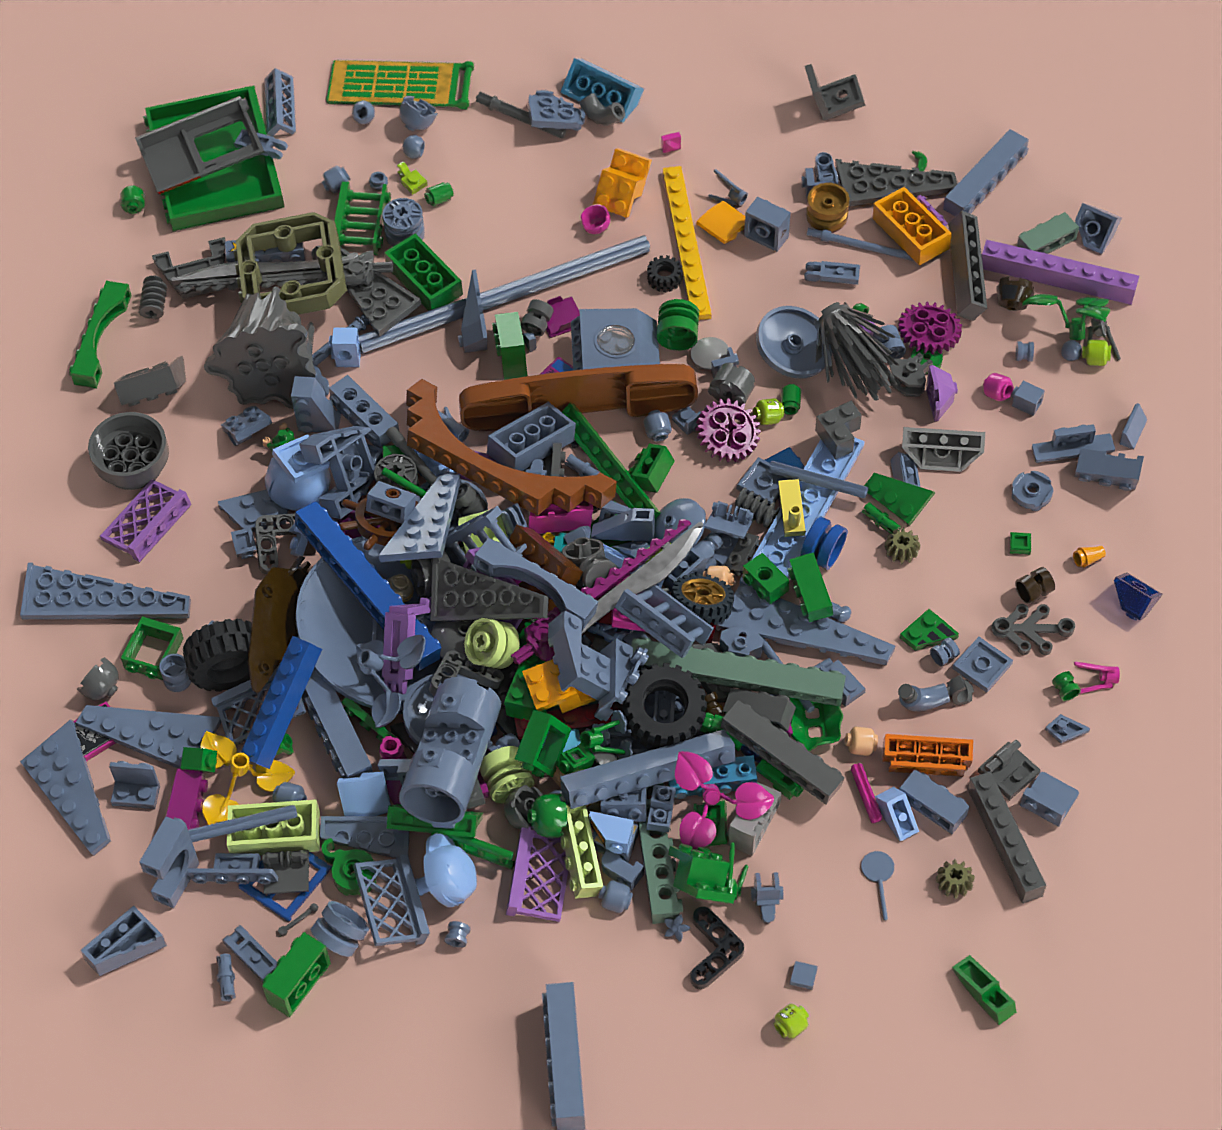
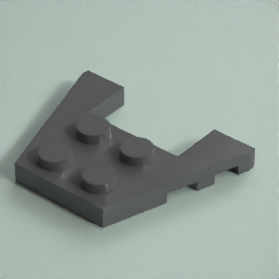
M222 237L208 241L212 254L211 257L173 266L169 251L152 255L153 262L182 299L213 292L212 289H206L203 292L190 290L186 293H181L178 286L173 285L172 277L177 278L199 269L224 264L226 239Z

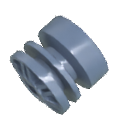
M398 198L386 204L382 215L384 232L387 242L392 247L415 233L422 240L424 239L425 228L423 211L420 204L409 198Z

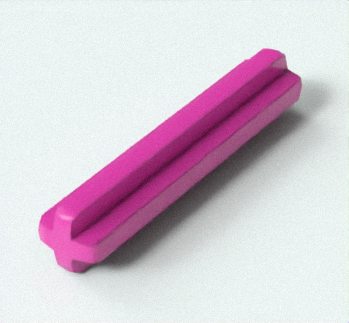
M861 763L853 764L851 772L870 822H880L882 815L863 765Z

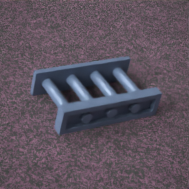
M498 506L450 530L445 547L451 548L462 565L465 564L467 558L457 544L458 540L464 542L469 550L478 548L470 536L471 533L477 535L484 544L489 538L484 531L485 526L490 528L500 543L509 550L523 556L521 553L527 548L526 544L514 548L501 530L496 518L503 512ZM471 565V570L476 571V568Z
M657 585L637 595L629 589L624 590L614 607L681 658L687 655L695 640L702 646L705 645L714 629Z

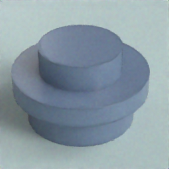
M374 172L369 179V184L373 189L379 190L382 189L383 184H388V178L382 172Z

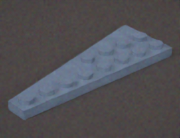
M28 563L20 616L22 620L141 619L142 616L149 619L189 618L191 598L183 594L168 591L164 593L154 591L149 587H135L131 583L121 584L116 583L112 579L88 574L84 576L74 574L69 570L60 571L52 569L50 566L41 567Z
M740 583L734 593L733 607L729 618L725 619L722 623L719 622L715 627V630L718 631L733 626L755 630L761 637L772 639L779 644L803 649L812 647L820 649L819 652L840 653L842 657L855 656L862 659V661L885 666L895 651V645L828 617L809 622L807 616L802 615L799 605L782 598L769 604L765 599L759 598L754 588Z

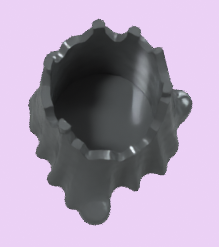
M273 287L272 292L264 299H261L258 292L253 295H245V299L230 327L213 346L214 353L206 359L204 369L207 373L223 377L229 381L228 390L237 396L238 402L243 405L249 403L266 404L274 399L282 402L287 408L294 409L291 399L294 377H315L316 375L312 357L314 324L310 322L306 328L301 325L299 315L294 311H289L286 301L280 299V288Z

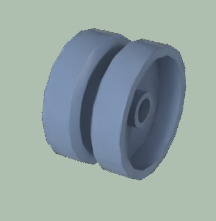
M329 901L322 911L323 917L318 918L310 930L313 936L331 951L342 956L352 957L359 946L357 940L364 939L370 929L369 924L351 908L339 902Z

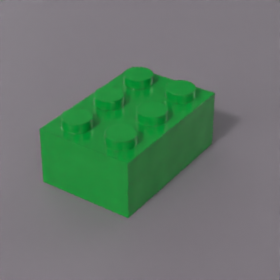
M305 932L293 940L289 952L280 957L272 974L269 973L263 980L262 988L269 1005L289 1018L292 1016L331 964L326 945Z

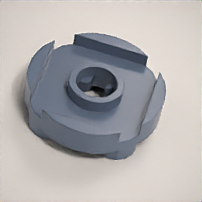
M1031 471V473L1026 474L1023 472L1017 475L1013 481L1012 499L1024 508L1039 511L1052 499L1053 488L1051 480L1041 472ZM1032 487L1036 488V492H1029L1027 488L1032 489Z

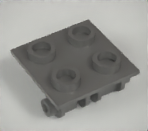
M309 850L267 852L263 854L264 869H273L278 876V882L264 884V894L309 892Z

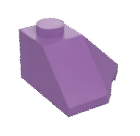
M931 365L928 370L926 393L934 421H939L954 402V396L957 394L958 389L956 382L952 380L951 374Z

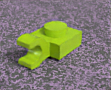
M404 162L397 165L400 169L397 173L402 177L401 184L412 195L428 186L427 180L416 169L411 172Z

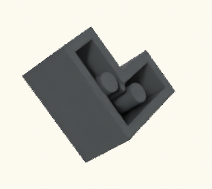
M852 401L816 416L815 431L835 460L853 452L855 437L852 433L859 430L861 426L862 415Z

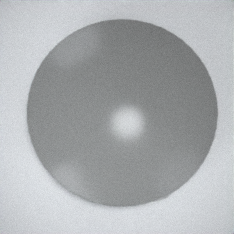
M706 337L698 340L695 346L691 348V358L695 363V367L711 370L712 360L728 357V345L723 340L715 337Z

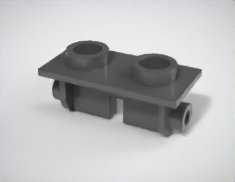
M747 533L744 539L739 538L724 565L733 570L736 576L743 574V565L749 562L747 558H752L754 552L759 547V536Z

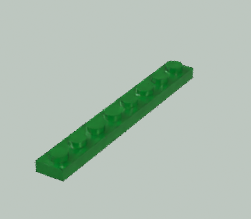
M569 403L562 413L576 423L574 435L576 442L602 474L617 481L616 492L629 508L654 509L656 519L661 512L575 404Z

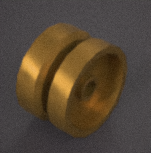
M821 183L809 191L806 217L811 227L820 231L825 229L834 232L846 224L850 199L845 188L834 183Z

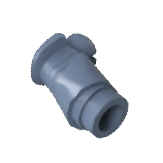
M831 602L833 605V616H829V618L838 619L840 623L849 620L851 615L850 607H841L839 604Z

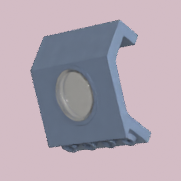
M637 308L579 309L580 316L571 321L573 371L604 367L660 364L657 321Z

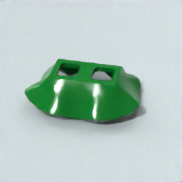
M790 698V701L796 707L790 723L793 730L791 735L793 739L802 743L808 751L813 750L819 745L835 743L840 740L843 713L839 706L810 701L815 708L819 709L820 717L808 719L805 714L806 709L796 698ZM811 727H821L823 736L811 738L808 729Z

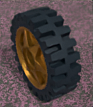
M693 573L689 577L687 575L682 576V578L679 577L674 582L671 596L709 625L711 622L714 625L719 622L722 623L731 614L734 592L729 585H726L725 581L719 582V578L714 577L712 579L711 575L708 574L706 577H703L701 573H698V576H695Z

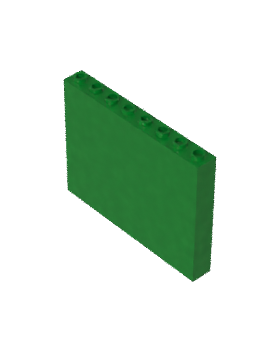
M254 85L145 108L146 116H143L145 127H149L146 132H150L240 96L241 99L245 98L248 103L249 109L246 111L255 131L267 135ZM243 122L233 123L196 138L194 143L202 161L207 162L238 150L239 148H235L234 142L241 130H246ZM261 154L161 194V196L165 195V198L162 199L164 210H168V213H165L167 224L172 225L173 231L285 208L274 160L269 155Z

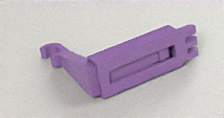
M431 597L430 599L421 598L419 604L389 606V612H385L384 656L398 657L397 648L400 643L406 638L415 635L416 615L431 613ZM383 660L382 677H384V683L392 693L406 694L407 680L413 679V668H402L400 661Z

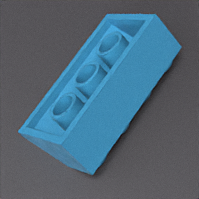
M579 58L573 59L561 89V93L577 101L595 93L603 106L607 107L615 102L621 104L625 110V118L620 122H624L638 106L644 88Z

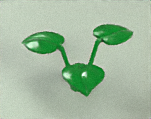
M1037 294L1027 298L1022 303V307L1027 304H1058L1065 321V328H1069V339L1071 340L1085 339L1086 316L1105 322L1110 314V308L1102 307L1109 303V299L1085 297L1077 299L1076 305L1083 306V308L1076 309V313L1082 314L1081 318H1072L1071 322L1068 321L1061 300L1055 295Z

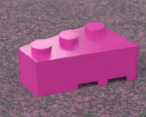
M583 500L572 511L567 512L551 504L538 516L530 512L528 528L535 530L538 534L570 531L581 526H590L591 528L593 505Z

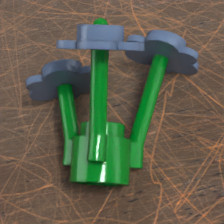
M620 710L612 711V722L608 724H593L592 730L584 731L580 736L582 747L585 749L592 748L593 752L615 753L619 757L618 760L633 755L632 743L630 741H622L618 749L606 747L608 739L611 737L610 733L607 732L608 728L615 726L617 732L622 734L627 732V718Z

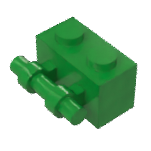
M649 443L647 448H643L641 453L637 454L635 457L636 462L632 468H629L628 472L643 491L658 493L675 460L666 446Z

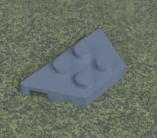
M267 489L218 501L219 508L224 510L229 515V518L239 525L241 530L251 527L252 532H255L254 527L258 517L288 514L290 510L280 507L271 500ZM287 521L279 522V526L286 524ZM265 522L261 523L263 529H267L268 526Z

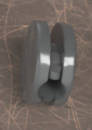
M602 555L590 556L579 567L583 574L578 580V584L581 588H593L596 578L602 577L606 579L610 568H617V566ZM615 585L614 587H612L610 590H608V591H607L605 594H603L601 597H603V596L606 595L609 591H611L613 588H615L616 585Z

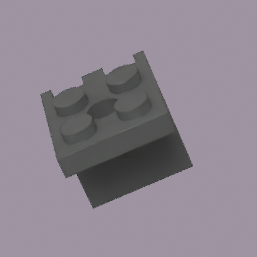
M812 64L805 66L810 87L823 121L866 106L856 74L820 86ZM842 94H847L846 97L839 98Z

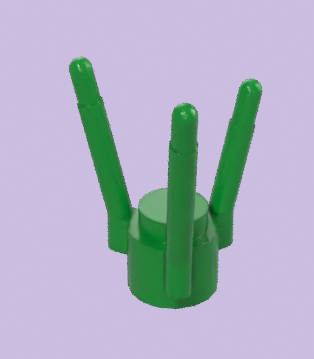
M731 842L729 852L730 866L725 886L728 887L729 892L736 895V900L737 896H741V888L747 874L748 865L744 866L737 884L736 880L732 878L735 843Z

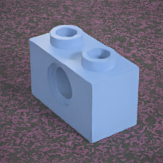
M333 328V336H329V347H332L331 358L335 359L336 367H360L361 348L358 329Z

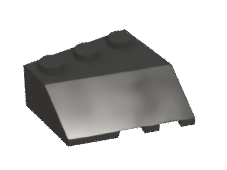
M180 356L170 364L165 361L153 366L152 369L148 367L120 377L114 382L121 405L128 404L130 407L139 404V400L147 398V401L159 398L158 394L165 393L167 396L176 393L177 389L186 382L184 358Z

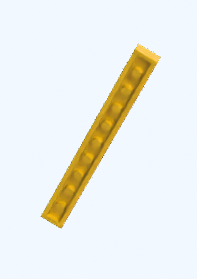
M682 167L663 168V177L680 263L682 265L688 301L698 307L699 320L711 319L712 314Z

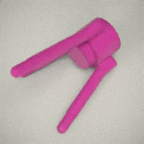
M1074 662V665L1079 668L1100 671V681H1104L1103 684L1082 688L1080 694L1103 688H1113V683H1119L1120 670L1117 666Z

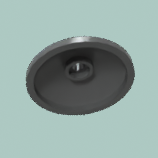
M475 621L435 622L431 636L436 638L441 644L440 658L442 660L448 651H457L466 655L464 642L467 632L461 630L468 631L470 625Z

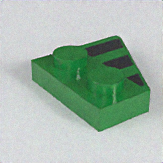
M931 609L926 610L900 633V639L914 651L924 649L927 646L938 645L948 637L952 638V640H956L959 637V633Z

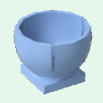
M308 434L281 445L272 451L274 457L271 459L266 472L265 486L271 500L285 509L298 511L315 501L319 503L318 498L329 491L331 483L330 462L327 460L323 464L307 463L302 455L299 443L310 437Z

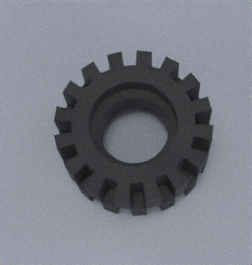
M660 255L659 259L655 257L654 262L651 260L647 267L649 285L651 284L653 289L656 287V291L659 292L660 289L666 292V289L673 291V287L675 289L678 288V284L680 285L682 280V265H680L679 260L676 261L675 257L670 259L669 255H666V258H663V255ZM661 271H669L672 274L669 276H660L657 273Z

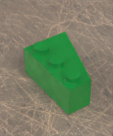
M518 312L495 314V322L492 323L497 357L501 356L504 380L528 376L525 345Z

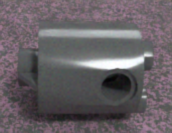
M587 537L575 539L562 550V554L578 568L590 556L602 555L605 557L603 543L600 540ZM577 582L575 587L576 589L581 591L582 588L579 586Z

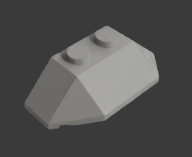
M903 427L902 448L920 469L962 472L984 453L985 432Z

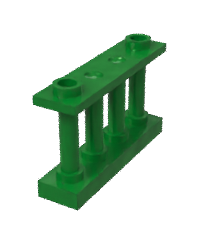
M342 181L334 219L340 247L345 244L373 246L374 255L378 256L379 248L383 247V237H381L383 209L386 204L391 202V192H388L387 184H383L381 194L353 192V190H350V183ZM353 199L380 201L379 208L351 207L349 203ZM350 214L377 216L376 223L348 221L347 216H350ZM347 229L374 231V237L345 236L344 231H347Z

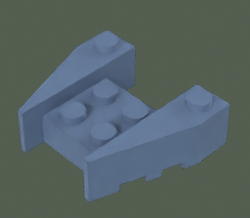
M351 426L317 433L299 443L305 462L323 464L327 460L330 462L329 466L336 486L318 498L320 506L327 510L331 518L341 519L353 511L343 507L342 501L348 499L358 503L357 501L362 495H366L369 491V485L375 480V465L364 435L371 431L370 427Z
M564 610L549 623L548 627L549 646L553 647L555 652L553 661L554 664L558 665L560 671L558 680L561 691L564 692L572 686L598 700L599 711H602L619 697L621 688L633 664L630 662L633 655V647L616 638L598 653L581 643L582 619Z

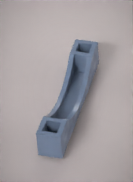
M488 538L475 554L474 568L490 577L517 579L537 587L555 603L560 613L565 610L582 619V630L596 614L598 601L591 595H586L572 584L562 581L555 574L545 571L536 563L528 561L519 553L509 550L498 541Z

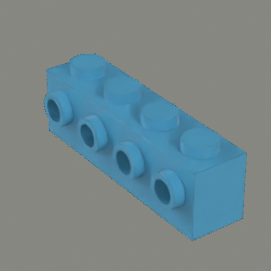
M754 755L735 757L734 762L712 768V779L704 784H715L719 788L720 793L728 794L731 791H736L743 783H757ZM676 779L668 781V787L676 788L675 798L677 799L694 795L703 797V788L700 785L697 789L690 791L681 788Z

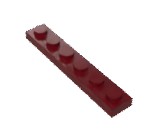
M616 701L610 709L622 712L623 706ZM599 703L580 706L565 713H562L561 709L547 711V714L554 716L570 727L571 730L592 728L593 724L596 723L608 724L612 722L611 717L613 716L611 714L607 721H600L594 717ZM514 717L517 739H522L529 720Z

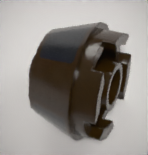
M1009 276L1001 278L999 285L996 286L999 305L1011 311L1026 309L1029 304L1022 307V303L1035 294L1033 291L1034 287H1032L1033 283L1023 278H1020L1019 281L1009 280Z

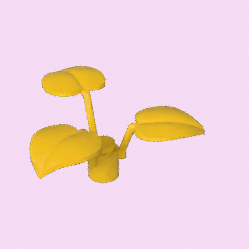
M206 731L200 748L218 751L215 769H219L223 764L226 766L231 765L230 770L233 774L226 798L221 794H213L205 799L202 812L207 825L227 821L228 806L239 805L236 801L229 800L237 776H244L249 770L254 777H257L256 783L259 788L267 792H274L276 786L290 781L295 775V770L285 763L273 760L270 769L256 764L255 772L252 768L253 765L249 764L248 756L244 753H237L236 745L232 740Z

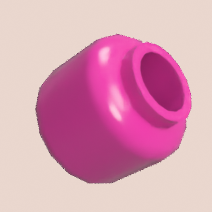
M999 373L990 374L983 382L984 394L997 401H1004L1011 397L1014 390L1012 380Z

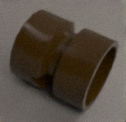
M1039 567L1032 571L1030 575H1024L1015 581L1019 596L1027 604L1055 590L1054 579L1044 567Z

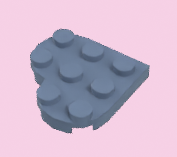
M539 90L536 91L535 95H529L527 106L531 127L581 130L585 119V112L582 108L579 110L574 107L573 103L565 102L562 97L553 96L554 92Z

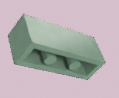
M1066 212L1055 215L1047 222L1040 223L1035 228L1022 232L1018 236L1017 247L1049 254L1076 240L1079 226Z

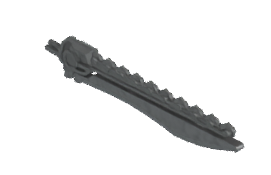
M373 251L364 252L361 255L355 252L342 256L346 286L369 285L371 280L374 279V273L394 271L393 262L374 263ZM318 260L257 262L262 276V282L259 286L267 289L272 285L282 287L285 282L290 280L298 281L300 285L328 280L327 272H323L320 269ZM238 262L215 265L177 278L172 277V283L174 286H178L181 293H186L190 290L203 292L206 289L218 292L223 288H229V290L234 291L239 288L237 277H240V275H237L235 264Z

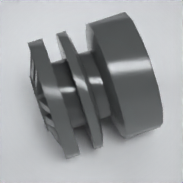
M388 455L382 458L375 466L374 477L376 483L380 481L409 492V490L381 475L386 467L419 487L416 465L411 458L405 455Z

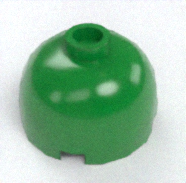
M544 794L535 799L531 809L528 810V822L531 823L532 828L540 836L560 838L564 835L565 832H561L562 827L567 826V806L565 801L560 800L559 797H563L561 794Z

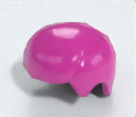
M599 204L587 207L580 216L583 228L589 234H600L607 230L610 224V215L606 207Z

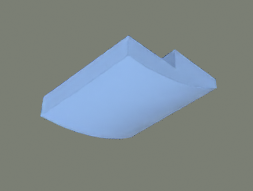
M384 772L362 773L359 778L338 779L337 786L344 816H378L388 813V806L391 803Z

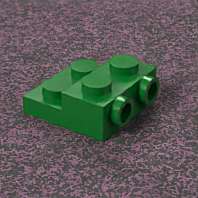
M764 759L756 766V771L771 781L773 788L781 792L787 799L790 800L793 796L797 798L803 792L804 788Z

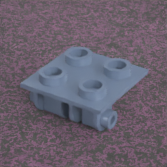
M714 502L712 506L713 511L704 527L715 533L721 532L730 535L732 538L744 539L753 522L754 513L750 512L749 509L741 507L738 513L739 507L736 506L734 514H731L733 507L731 504L727 513V503Z

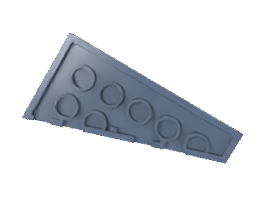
M445 474L436 479L378 555L380 562L441 558L443 556L461 483L459 474Z
M70 719L20 762L89 852L95 855L110 843L111 839L99 808V800L95 795L94 784L86 759L81 750L80 739L76 734L75 723Z

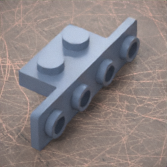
M1094 424L1056 429L1053 432L1052 441L1032 444V451L1035 461L1039 463L1079 457L1081 449L1111 453L1115 451V446L1110 433L1095 435L1096 430Z
M216 853L213 869L188 868L187 874L192 881L199 884H204L206 881H213L219 884H226L228 882L270 884V882H278V876L273 869H259L261 857L258 853Z

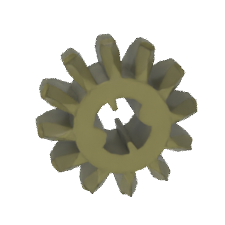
M903 528L899 532L895 529L893 534L887 536V541L885 542L887 557L892 556L893 562L898 559L901 564L904 560L910 563L912 558L918 556V551L920 550L918 535H913L912 530L905 532Z
M954 859L952 865L946 861L943 867L938 869L936 883H939V891L946 890V897L950 893L953 894L955 899L958 898L959 893L965 897L967 891L972 890L975 876L971 874V867L965 868L964 861L961 864H957L956 859Z

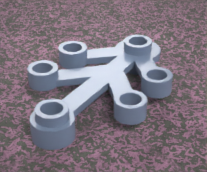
M638 647L630 659V662L633 663L621 688L619 697L614 702L617 701L622 704L628 695L624 691L627 684L629 683L633 686L638 680L640 674L637 673L639 665L643 666L649 657L646 654L648 651L646 648ZM614 702L602 711H599L598 707L594 717L600 721H607L613 710L610 708Z

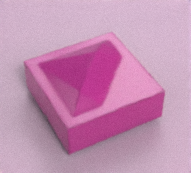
M679 132L661 136V149L663 153L681 149V135Z

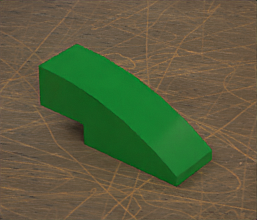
M971 955L952 967V970L968 992L998 1025L1017 1013L1015 1001L1000 988L999 981Z

